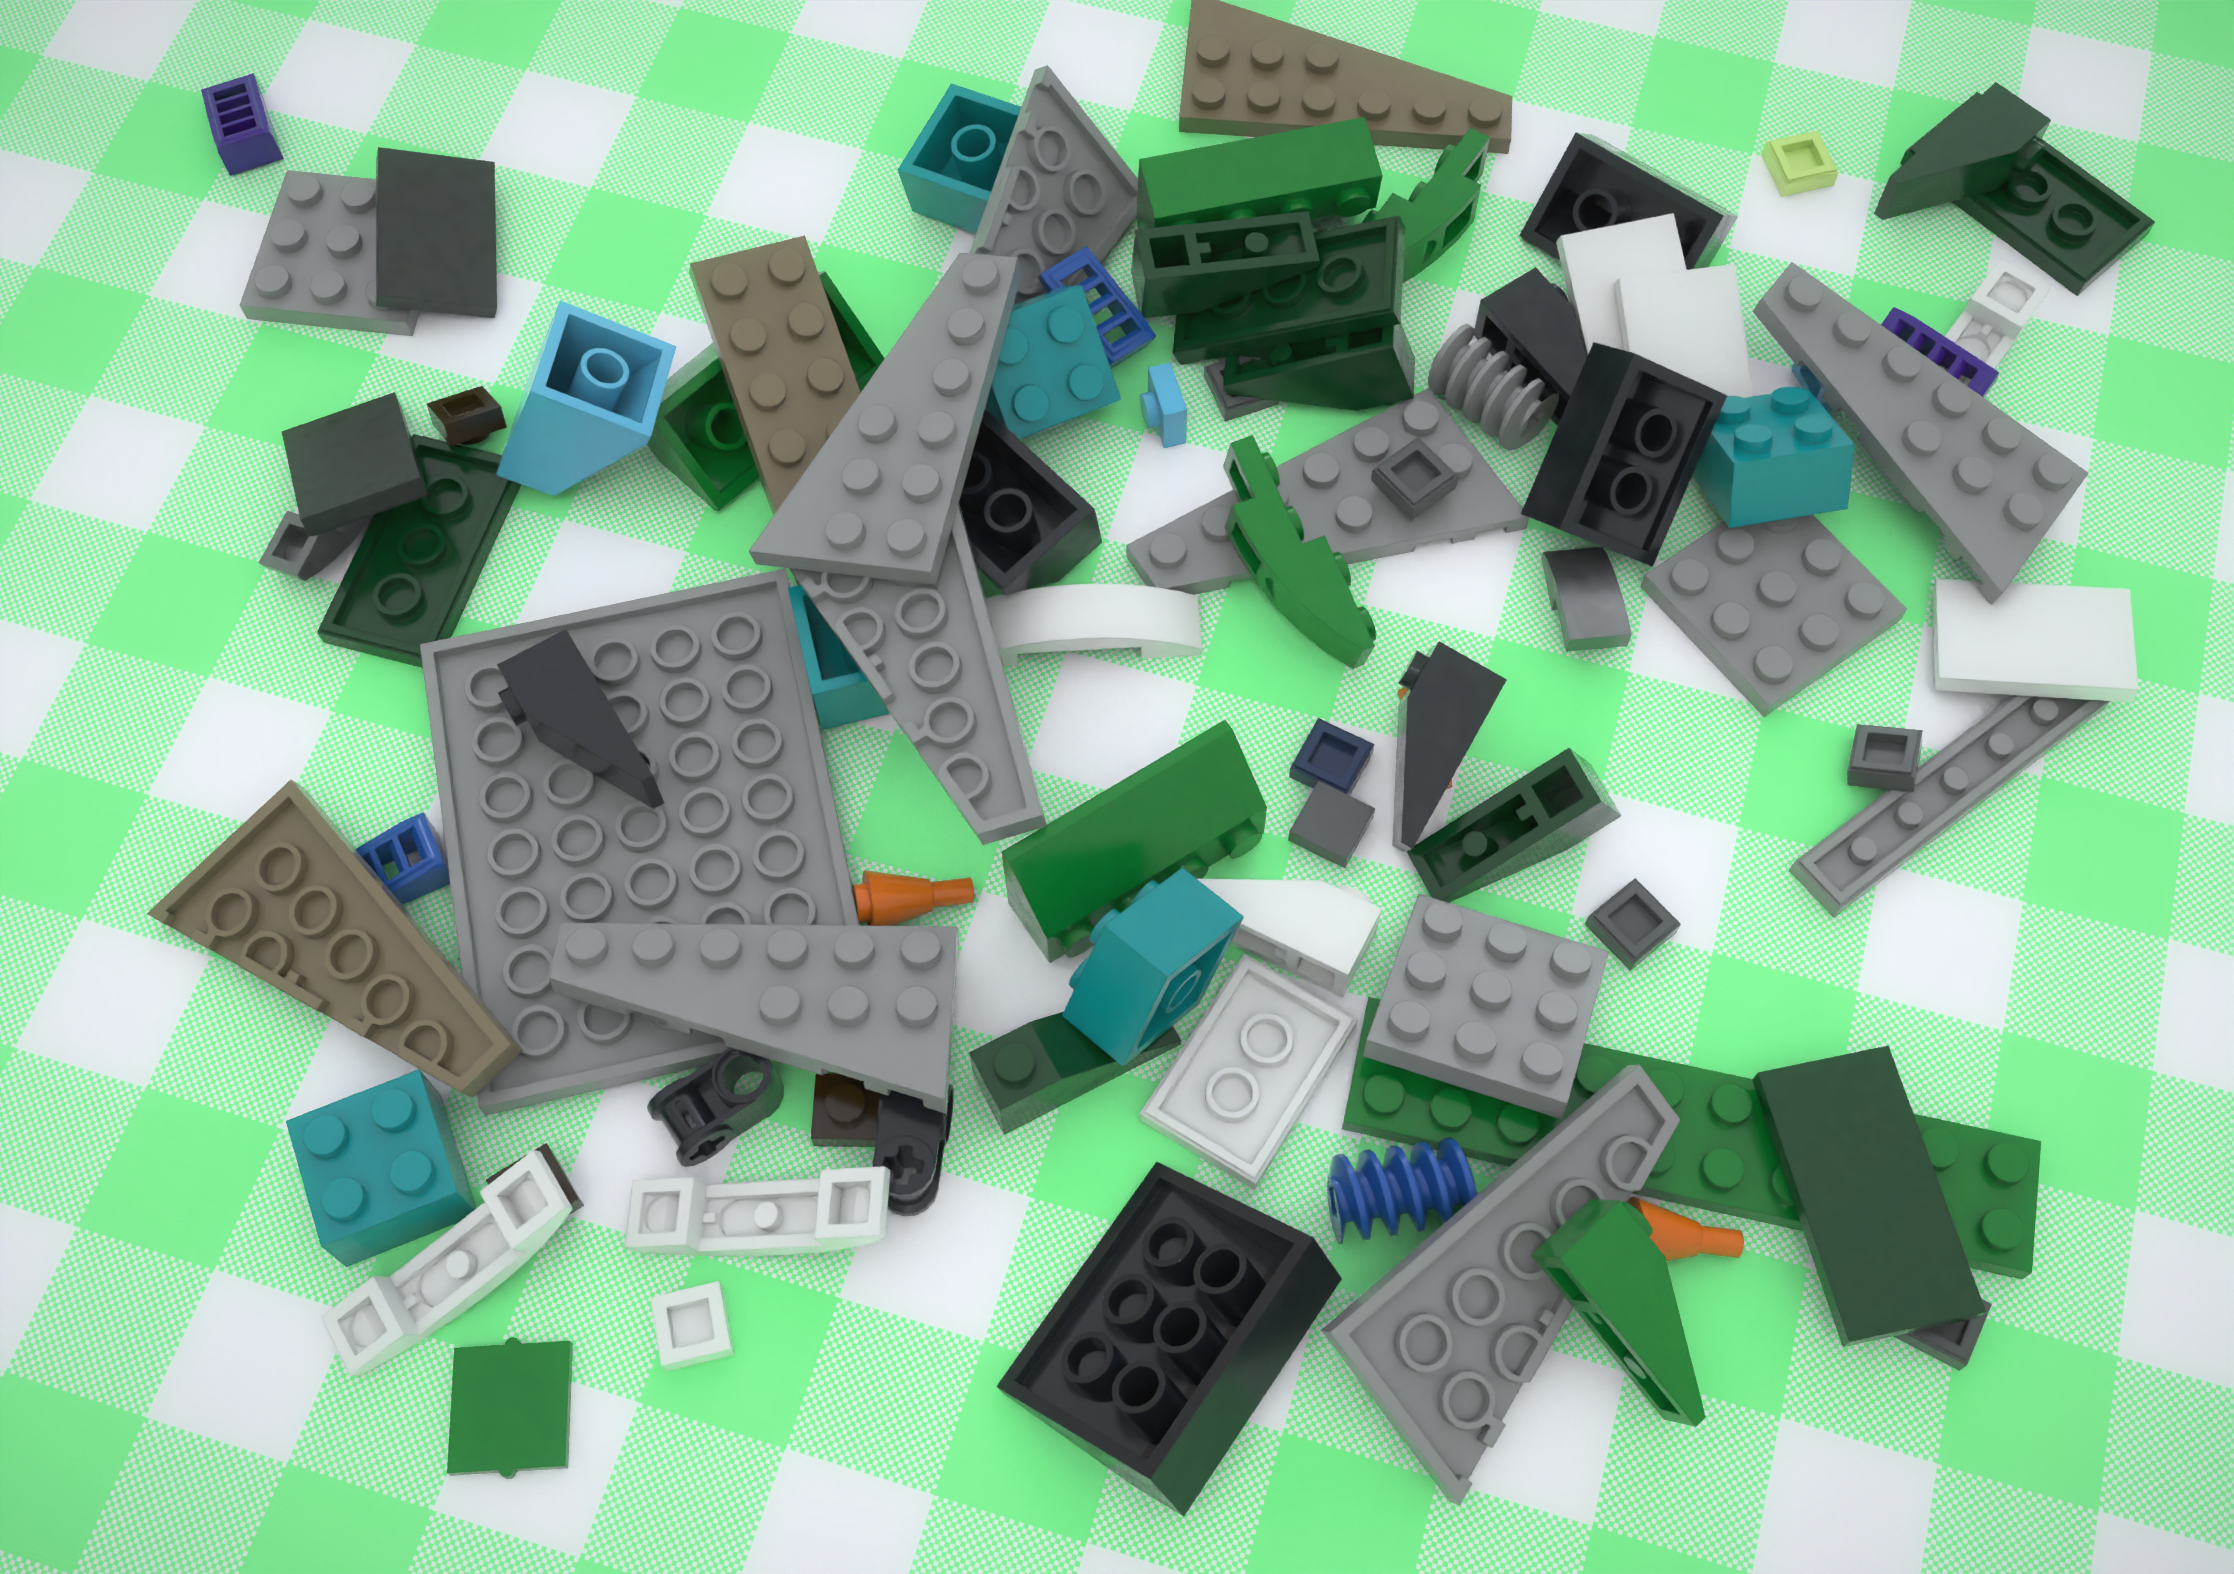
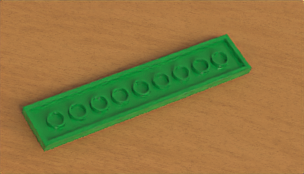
M1368 997L1341 1130L1409 1145L1424 1141L1430 1145L1432 1150L1438 1149L1439 1142L1442 1139L1451 1137L1457 1141L1465 1157L1510 1167L1627 1065L1640 1064L1680 1118V1122L1641 1190L1633 1191L1632 1194L1803 1231L1752 1081L1753 1079L1584 1043L1563 1118L1559 1119L1364 1057L1366 1040L1381 1000ZM1914 1114L1970 1268L2022 1280L2032 1273L2041 1141Z

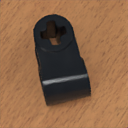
M731 1047L690 1075L678 1079L660 1090L649 1101L647 1111L653 1120L663 1122L678 1146L676 1151L677 1160L681 1166L689 1167L713 1157L724 1149L730 1141L757 1123L770 1117L779 1108L784 1098V1085L770 1059ZM750 1072H760L763 1074L760 1086L755 1091L747 1095L734 1094V1087L743 1075ZM687 1114L693 1119L695 1123L694 1128H691L686 1120Z
M949 1084L947 1114L924 1107L923 1100L893 1090H891L889 1096L880 1093L873 1167L885 1166L890 1170L887 1209L894 1214L904 1217L916 1216L926 1211L935 1202L939 1191L944 1148L948 1143L954 1101L953 1084ZM905 1168L916 1169V1173L910 1175L908 1184H896L895 1179L902 1178Z

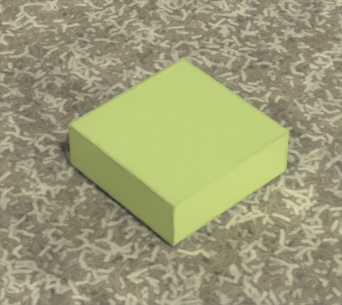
M1818 130L1765 142L1761 155L1781 197L1834 186L1839 172Z

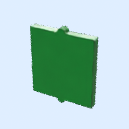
M510 1337L506 1340L505 1345L454 1348L447 1474L455 1476L500 1473L504 1478L512 1479L518 1471L568 1468L573 1343L571 1341L521 1343L517 1338Z

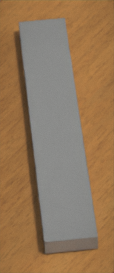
M2011 696L1919 766L1914 792L1888 790L1798 858L1792 864L1789 872L1835 918L2099 714L2110 701Z

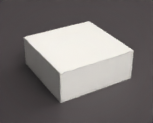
M719 1281L650 1297L660 1362L666 1372L735 1355L724 1288Z

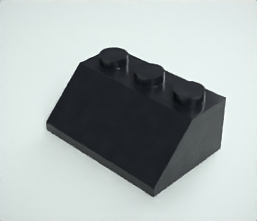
M1575 132L1519 236L1560 259L1556 241L1562 235L1674 213L1686 269L1690 270L1710 266L1738 215L1598 136Z
M1593 342L1521 514L1653 567L1727 395L1638 354Z
M985 409L959 500L976 567L1005 595L1058 582L1102 543L1095 508Z

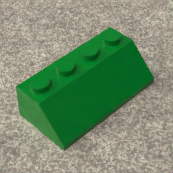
M1361 117L1139 159L1137 227L1138 229L1305 211H1309L1310 220L1336 215L1353 217L1365 212L1367 209L1376 208L1383 175L1366 118Z
M826 271L818 272L860 392H862L885 358ZM712 343L667 379L652 435L647 446L659 462L711 508L719 511L758 479L759 474L714 344Z
M1226 720L1221 721L1047 824L1046 827L1040 828L1001 852L1008 904L1049 964L1065 954L1068 958H1072L1091 948L1094 944L1089 941V937L1102 917L1112 909H1116L1120 913L1131 905L1139 891L1150 881L1155 880L1158 884H1161L1181 868L1185 869L1196 879H1202L1207 874L1208 867L1228 855L1232 859L1239 858L1251 851L1261 841L1265 829L1267 806L1235 733Z

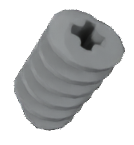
M1466 323L1451 334L1436 354L1429 371V389L1439 396L1445 395L1446 402L1453 408H1463L1464 417L1473 423L1480 422L1482 431L1491 437L1498 436L1499 444L1509 451L1518 449L1536 437L1548 423L1559 401V393L1553 394L1541 402L1539 398L1545 388V382L1537 378L1523 388L1521 385L1527 375V369L1519 364L1505 374L1504 371L1509 362L1510 355L1500 351L1487 360L1492 342L1483 337L1470 347L1469 344L1474 336L1475 328Z

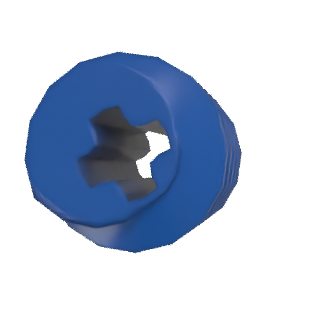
M1451 1137L1444 1138L1439 1142L1436 1155L1429 1144L1424 1141L1417 1142L1412 1147L1409 1160L1400 1147L1397 1145L1390 1146L1386 1149L1383 1165H1381L1373 1151L1370 1149L1363 1150L1359 1153L1356 1170H1354L1347 1156L1336 1154L1332 1157L1327 1180L1329 1213L1332 1229L1339 1244H1343L1346 1223L1354 1222L1364 1241L1370 1240L1373 1219L1381 1218L1391 1237L1398 1234L1400 1216L1408 1214L1416 1231L1423 1232L1426 1227L1428 1210L1435 1209L1440 1221L1444 1224L1454 1216L1455 1206L1462 1205L1464 1207L1477 1196L1472 1169L1461 1147Z

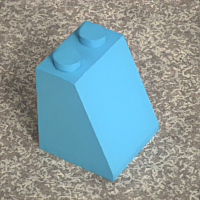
M560 300L525 384L496 475L555 496L647 445L652 435L677 346Z

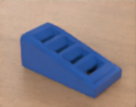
M1086 246L1044 271L1037 278L1048 293L1064 287L1061 283L1062 280L1080 269L1084 270L1088 278L1078 285H1082L1085 294L1095 288L1100 295V298L1088 304L1092 316L1107 307L1113 315L1096 326L1107 360L1112 369L1146 348L1156 338V335L1143 315ZM1120 326L1125 336L1110 344L1104 335Z
M424 812L398 823L356 848L402 905L450 884L446 854L434 826ZM418 851L422 861L411 866L407 855ZM394 861L399 874L389 880L383 865Z

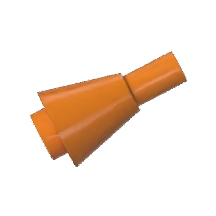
M864 870L862 884L852 885L859 923L867 922L868 926H896L929 913L935 907L974 903V887L971 877L930 882L926 878Z
M1631 1197L1627 1201V1203L1641 1212L1650 1223L1653 1233L1649 1237L1663 1253L1666 1261L1695 1257L1698 1253L1739 1258L1743 1252L1744 1237L1741 1230L1701 1226L1695 1220L1636 1197Z

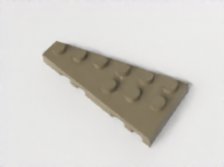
M1191 0L1179 113V132L1259 137L1365 117L1373 145L1444 150L1449 144L1456 146L1471 127L1490 137L1487 153H1509L1512 132L1513 96L1220 0Z
M292 779L146 913L300 1002L339 1022L358 1035L392 1052L397 1057L446 1085L472 1098L523 1051L309 792Z

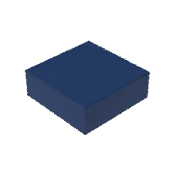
M1318 718L1290 767L1289 777L1313 789L1317 782L1320 781L1350 796L1373 755L1375 744Z

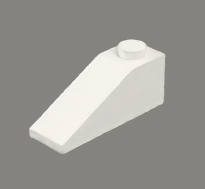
M1197 879L1244 916L1230 943L1231 945L1339 997H1344L1376 935L1382 908L1373 905L1372 900L1365 893L1347 885L1335 887L1322 880Z

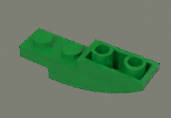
M1470 127L1456 146L1449 144L1444 149L1436 164L1433 177L1427 184L1422 181L1418 183L1411 193L1409 200L1392 193L1379 211L1372 209L1362 221V223L1400 216L1406 228L1403 283L1415 277L1438 260L1474 222L1481 184L1477 183V181L1483 175L1490 140L1489 136Z
M1251 435L1230 443L1223 468L1239 503L1232 505L1224 528L1240 559L1274 606L1303 635L1323 651L1352 669L1364 665L1375 647L1376 630L1367 609L1363 606L1357 607L1349 590L1351 575L1344 557L1340 552H1332L1325 535L1305 543L1301 542L1304 540V530L1300 517L1293 506L1285 507L1277 489L1280 485V479L1276 464L1268 452L1261 454L1254 436Z

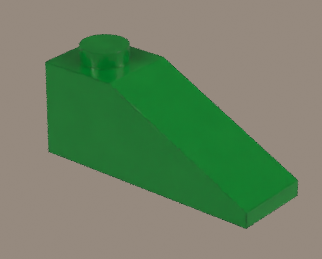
M1589 1199L1531 1256L1664 1420L1697 1427L1706 1418L1666 1258L1649 1237L1653 1233L1652 1227L1642 1213L1627 1202Z

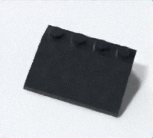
M1156 1162L996 1387L1004 1395L1122 1479L1184 1517L1342 1278L1314 1237Z

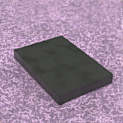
M378 147L376 156V306L495 318L497 311L495 162Z
M395 392L281 431L300 520L309 537L328 532L428 495L404 412Z

